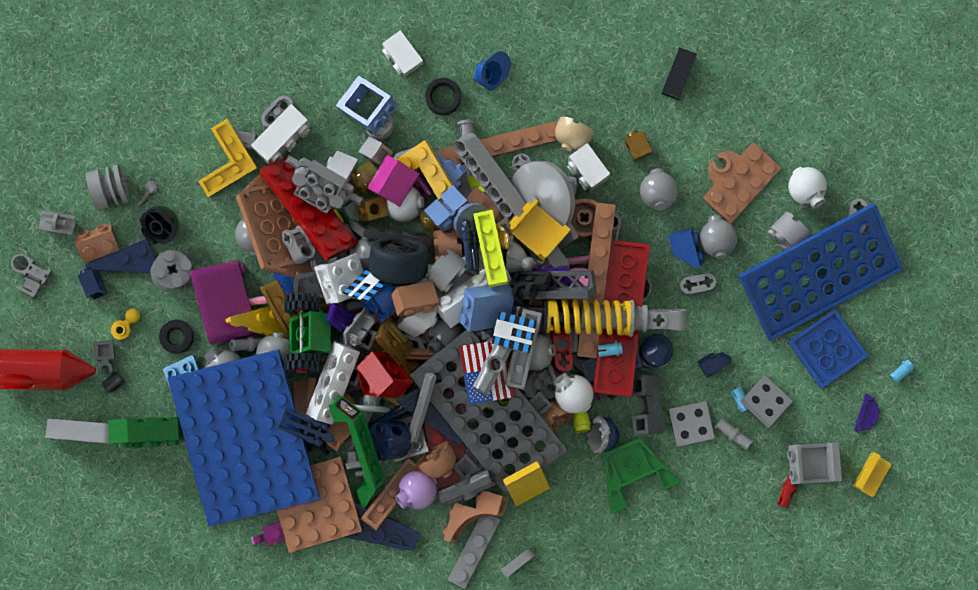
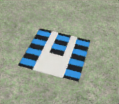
M366 269L342 293L367 302L386 282L375 278L370 273V270Z
M499 311L491 344L530 353L537 321Z

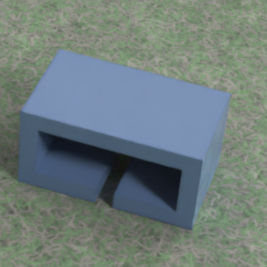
M454 185L440 196L444 201L442 204L436 199L424 210L442 232L454 226L453 221L458 214V210L469 203Z

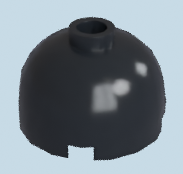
M154 206L143 213L140 218L141 232L153 244H167L176 236L179 230L178 217L169 207Z

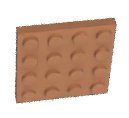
M342 456L311 465L320 495L319 500L277 510L289 553L363 531Z

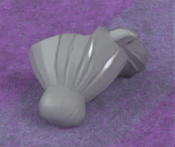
M514 235L509 236L510 246L506 256V269L509 273L521 270L532 271L535 260L527 257L524 249L520 246L519 240Z

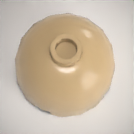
M560 117L555 128V136L557 141L562 144V149L571 152L572 149L578 150L585 144L590 143L594 135V131L581 122L579 124L574 123L572 118Z

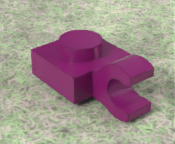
M280 522L263 527V534L251 537L253 545L267 541L268 546L285 541Z

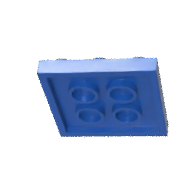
M836 309L788 341V344L820 389L869 356Z

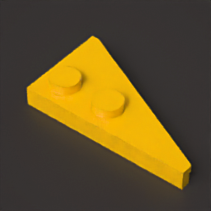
M270 306L225 319L226 323L235 327L244 326L249 331L259 334L263 333L266 336H273V332L283 333L284 338H287Z

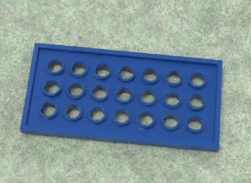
M872 203L741 273L738 277L767 340L771 341L903 270V266L877 205ZM864 225H869V230L862 234L861 228ZM847 234H852V239L845 243L844 237ZM871 241H875V247L869 250L868 244ZM830 243H835L834 250L828 252V245ZM854 250H859V255L856 258L852 259V252ZM818 252V258L811 261V254ZM878 257H882V263L876 266L875 260ZM838 259H842L841 266L835 268V261ZM801 261V267L794 270V263ZM861 266H866V271L863 274L859 275V268ZM825 268V274L818 277V270ZM780 270H784V276L780 279H777V272ZM849 275L848 282L842 284V277ZM804 277H808V283L804 286H801V280ZM767 279V285L764 288H760L759 283ZM832 284V290L825 293L826 285ZM788 286H791V292L787 295H784V289ZM811 293H815V299L811 302H808V296ZM774 295V302L767 304V298ZM798 302L799 307L792 311L791 305ZM782 311L781 318L775 320L774 314Z

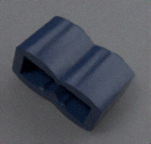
M91 267L80 271L81 274L78 275V279L86 298L95 300L108 294L99 271L91 269Z

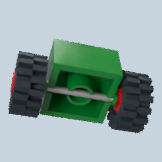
M295 293L285 295L284 313L297 316L290 318V353L284 355V372L302 375L319 372V355L329 353L332 344L330 340L331 324L326 322L328 313L319 312V296L316 294Z

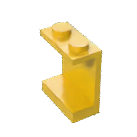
M535 199L532 203L530 201L526 203L522 208L524 212L520 217L516 215L510 221L511 227L509 232L544 262L569 234L571 229L566 225L562 227L537 205L538 200Z

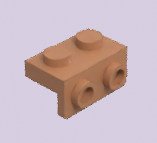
M102 224L97 226L95 230L89 232L82 231L75 236V244L83 263L120 250L111 224Z

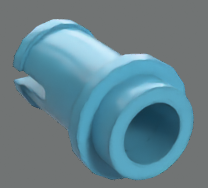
M615 341L612 344L598 345V350L606 349V351L598 352L599 357L617 355L618 357L619 354H623L621 342Z
M909 360L902 361V364L890 374L897 384L910 372L913 373L915 367Z
M739 387L731 391L738 405L737 410H740L741 413L749 410L740 402L745 396L743 388Z

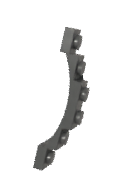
M538 390L534 397L529 398L541 415L553 406L540 390ZM514 410L511 412V417L514 420L521 419V413ZM503 422L496 423V429L503 432L506 430V425ZM524 426L523 432L527 435L532 427ZM482 434L481 440L484 443H490L491 437L488 434ZM515 437L508 439V444L512 447L518 443ZM469 448L456 461L453 467L461 477L472 475L484 468ZM500 449L493 450V455L496 458H500L503 456V452Z

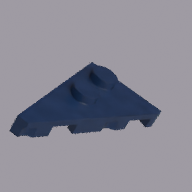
M145 239L85 266L86 268L96 269V271L151 273V266L156 258L149 241Z
M418 388L396 400L397 403L414 414L421 389ZM430 401L424 422L454 443H461L459 436Z

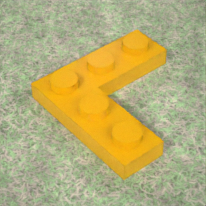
M229 119L211 128L230 162L198 181L207 197L258 168Z
M424 140L396 159L414 171L420 168L438 200L442 199L440 196L454 185L427 140Z

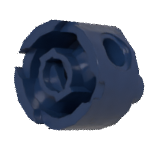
M389 420L372 425L369 432L379 461L402 458L408 454L411 445H408V440H411V434L404 422Z

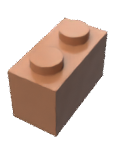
M433 281L397 287L391 294L397 316L405 315V317H410L419 312L427 314L434 311V308L439 304Z

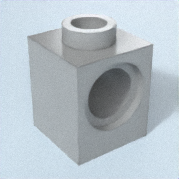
M370 136L359 150L360 154L378 166H381L387 155L391 157L394 153L383 143Z

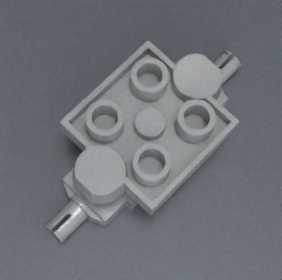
M290 155L285 161L295 167L292 181L298 187L294 195L326 214L331 206L340 208L349 199L358 205L363 198L353 193L354 186L347 183V179L317 161L313 160L311 162L305 157L299 161Z

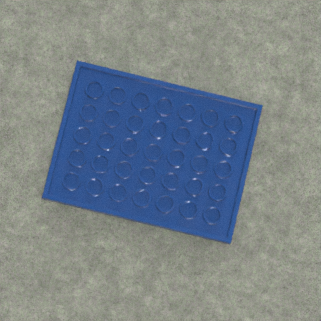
M280 349L168 377L208 526L320 499L305 440L278 428L286 409L297 413L287 374L284 372V363ZM288 414L287 419L300 424L298 418ZM286 422L283 425L302 433V429Z

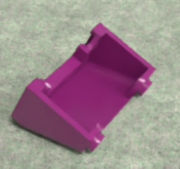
M240 260L190 271L209 343L216 347L228 344L231 339H245L247 336L259 335V333L249 331L247 327H235L225 321L228 317L252 311L243 281L244 274L247 271L245 264L241 263Z

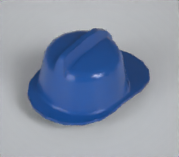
M498 51L489 59L480 62L476 67L473 81L478 82L489 91L496 89L508 77L511 68V60L508 54Z

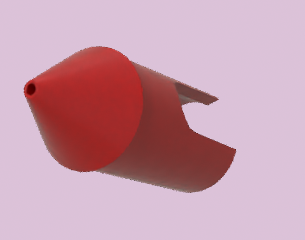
M0 349V389L58 390L65 392L96 374L95 367L67 349Z

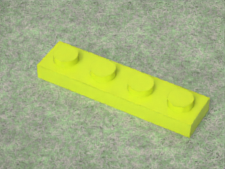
M493 210L474 213L488 286L490 288L508 284Z

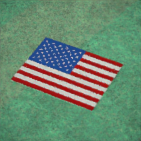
M492 341L459 346L469 405L514 397L513 387H510L509 390L504 383L509 369L508 358L488 395L480 393L472 387L483 367L485 359L488 358L494 344H491ZM491 360L490 368L492 370H495V368L497 369V362L495 360Z

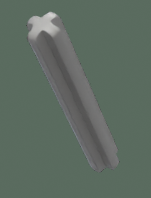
M433 373L425 374L409 428L411 440L408 441L411 443L417 442L437 379Z

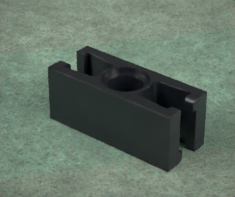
M679 47L662 90V95L679 101L697 56L696 53Z

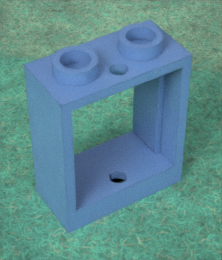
M358 76L336 106L343 114L376 134L390 114L394 112L398 104L390 95ZM370 90L383 100L368 120L353 111Z

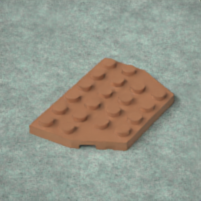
M259 174L236 196L260 268L289 277H295V274L296 276L301 275V272H312L309 260L304 264H296L292 260L290 252L283 242L282 232L295 229L298 223Z

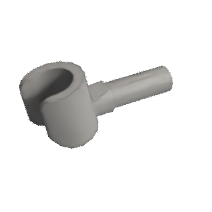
M149 181L144 185L147 192L137 203L139 206H142L146 199L157 191L158 187L153 181Z

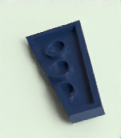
M355 502L363 531L345 537L413 551L421 534L420 532L388 517L375 531L361 520L369 508L362 507L361 504Z

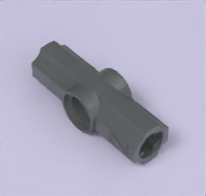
M490 469L473 476L466 475L454 484L438 491L439 500L445 506L462 499L469 500L479 494L480 491L495 486L497 483L496 476Z

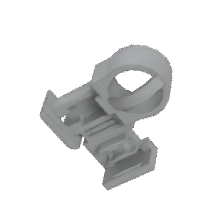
M17 254L12 258L11 266L16 273L25 276L24 279L26 280L23 285H20L18 290L35 298V294L40 287V281H42L41 285H44L51 274V270L49 268L47 271L33 264L34 260L24 254ZM25 258L29 264L28 266L22 265L16 259ZM14 264L25 270H17Z

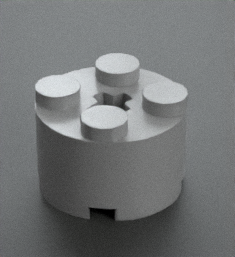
M785 212L767 232L772 239H777L781 243L779 247L783 251L812 236L811 232L801 221L792 220L794 216L789 212Z
M451 248L446 250L449 253L448 255H441L428 272L431 275H425V278L429 282L433 281L434 286L442 293L444 291L446 293L450 292L457 284L455 282L456 278L463 277L467 272L466 261Z
M167 250L161 253L153 262L150 270L154 285L165 292L181 289L191 276V262L179 251ZM170 268L174 269L172 275L168 273Z

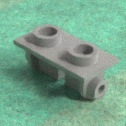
M363 308L359 314H356L353 323L346 327L343 334L346 347L349 343L353 346L359 345L367 335V332L375 325L376 317L372 314L367 315L366 308Z

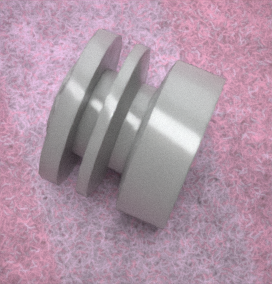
M119 164L113 165L114 174L110 167L107 166L105 168L106 176L104 177L99 169L86 172L89 193L97 211L110 208L111 198L117 206L120 205V197L124 204L129 203L127 179Z

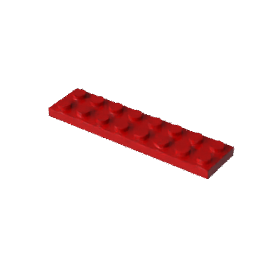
M611 240L604 300H608L610 306L614 300H618L620 304H623L624 301L634 300L635 306L642 307L649 244ZM603 329L602 334L599 336L598 345L612 344L615 341L621 342L623 354H619L618 357L617 355L599 357V353H597L593 393L632 397L639 337L638 330L634 331L632 337H629L627 335H618L617 329H613V334L608 335L607 329Z

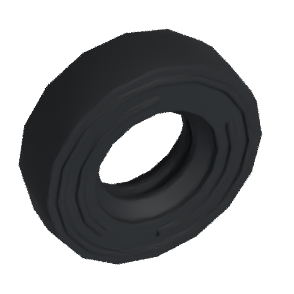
M182 320L168 321L160 330V344L170 353H183L193 343V330L189 324ZM175 329L181 330L184 335L182 342L179 344H173L169 340V334Z

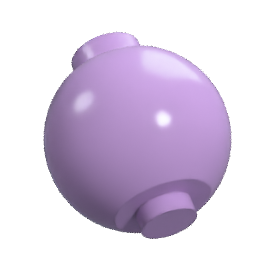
M422 471L409 472L399 483V494L395 496L397 503L403 509L407 506L416 510L428 507L435 500L437 480L426 476Z

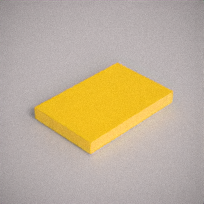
M534 462L503 479L516 507L550 489L538 462Z

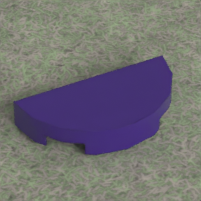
M868 394L864 396L854 431L870 429L879 418L877 403Z

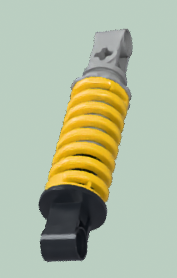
M544 299L542 306L513 305V315L521 317L523 309L542 313L540 326H542L543 334L550 333L553 327L555 333L559 334L562 325H565V333L567 334L571 333L572 325H575V332L577 334H581L582 329H586L587 334H592V329H596V333L601 335L603 329H607V334L612 335L613 329H617L618 335H627L629 337H632L636 330H641L642 332H647V329L686 330L687 310L648 309L647 305L637 307L634 304V300L624 301L623 304H620L618 300H614L611 306L608 300H603L600 306L598 300H593L591 305H589L586 299L581 301L580 307L576 299H572L569 306L566 299H561L559 307L556 299ZM657 315H660L661 318H663V320H660L659 323H656V321L653 320L654 318H657Z

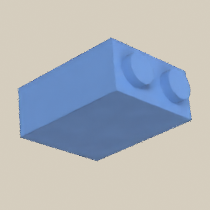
M508 284L490 288L488 285L466 288L462 299V311L459 316L460 323L468 332L495 328L499 311L508 314L512 313L514 302L512 288Z

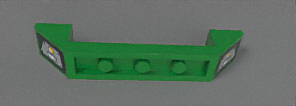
M337 396L329 404L330 413L334 422H347L348 429L351 433L366 481L357 490L361 506L366 507L376 497L385 482V478L364 413L343 396Z

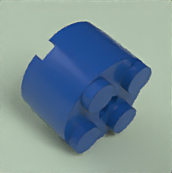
M386 282L367 302L361 300L369 314H377L379 317L378 321L383 322L396 312L391 296L395 290L394 283Z

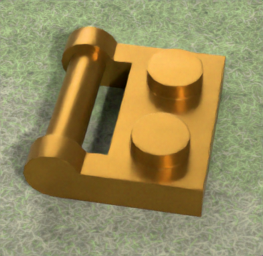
M389 317L383 322L380 321L381 326L375 340L399 366L405 363L413 342L402 334L392 322L393 319Z

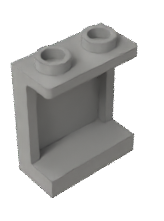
M839 442L788 446L787 457L790 462L789 478L791 484L842 481Z

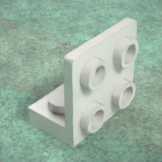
M357 253L331 264H321L314 267L326 304L339 303L351 298V296L345 295L342 292L363 273Z

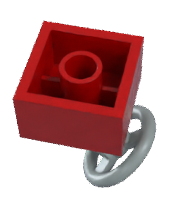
M372 351L357 366L358 378L364 394L363 405H353L361 411L388 413L390 412L389 407L379 406V397L399 398L414 382L402 365L398 366L388 353Z

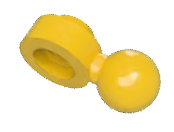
M128 309L125 313V320L113 323L111 333L114 338L122 340L130 336L132 331L131 323H137L140 319V312L137 309ZM120 326L123 328V332L121 334L118 333L117 330Z

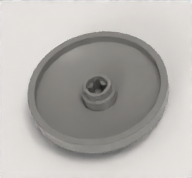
M534 161L520 167L512 177L511 184L525 203L528 201L532 203L535 199L538 200L537 205L562 227L564 225L568 226L574 214L575 196L571 182L566 174L558 166L547 161Z

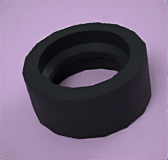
M438 78L432 81L426 89V104L435 114L442 116L450 115L460 106V88L451 79ZM439 86H447L454 92V101L448 107H438L432 100V94Z

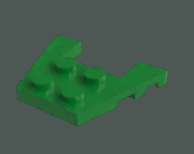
M640 438L604 453L611 514L627 508L619 488L656 472L663 490L680 483Z

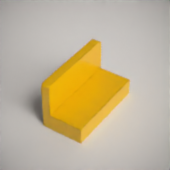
M875 452L870 454L853 484V487L871 497H874L891 467V463L880 458L881 456Z

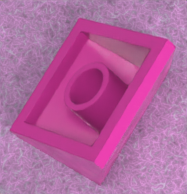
M387 155L369 184L368 189L400 207L420 174Z

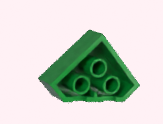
M168 417V419L130 418L108 420L109 444H116V448L159 447L160 443L167 442V446L179 445L178 441H185L178 417Z

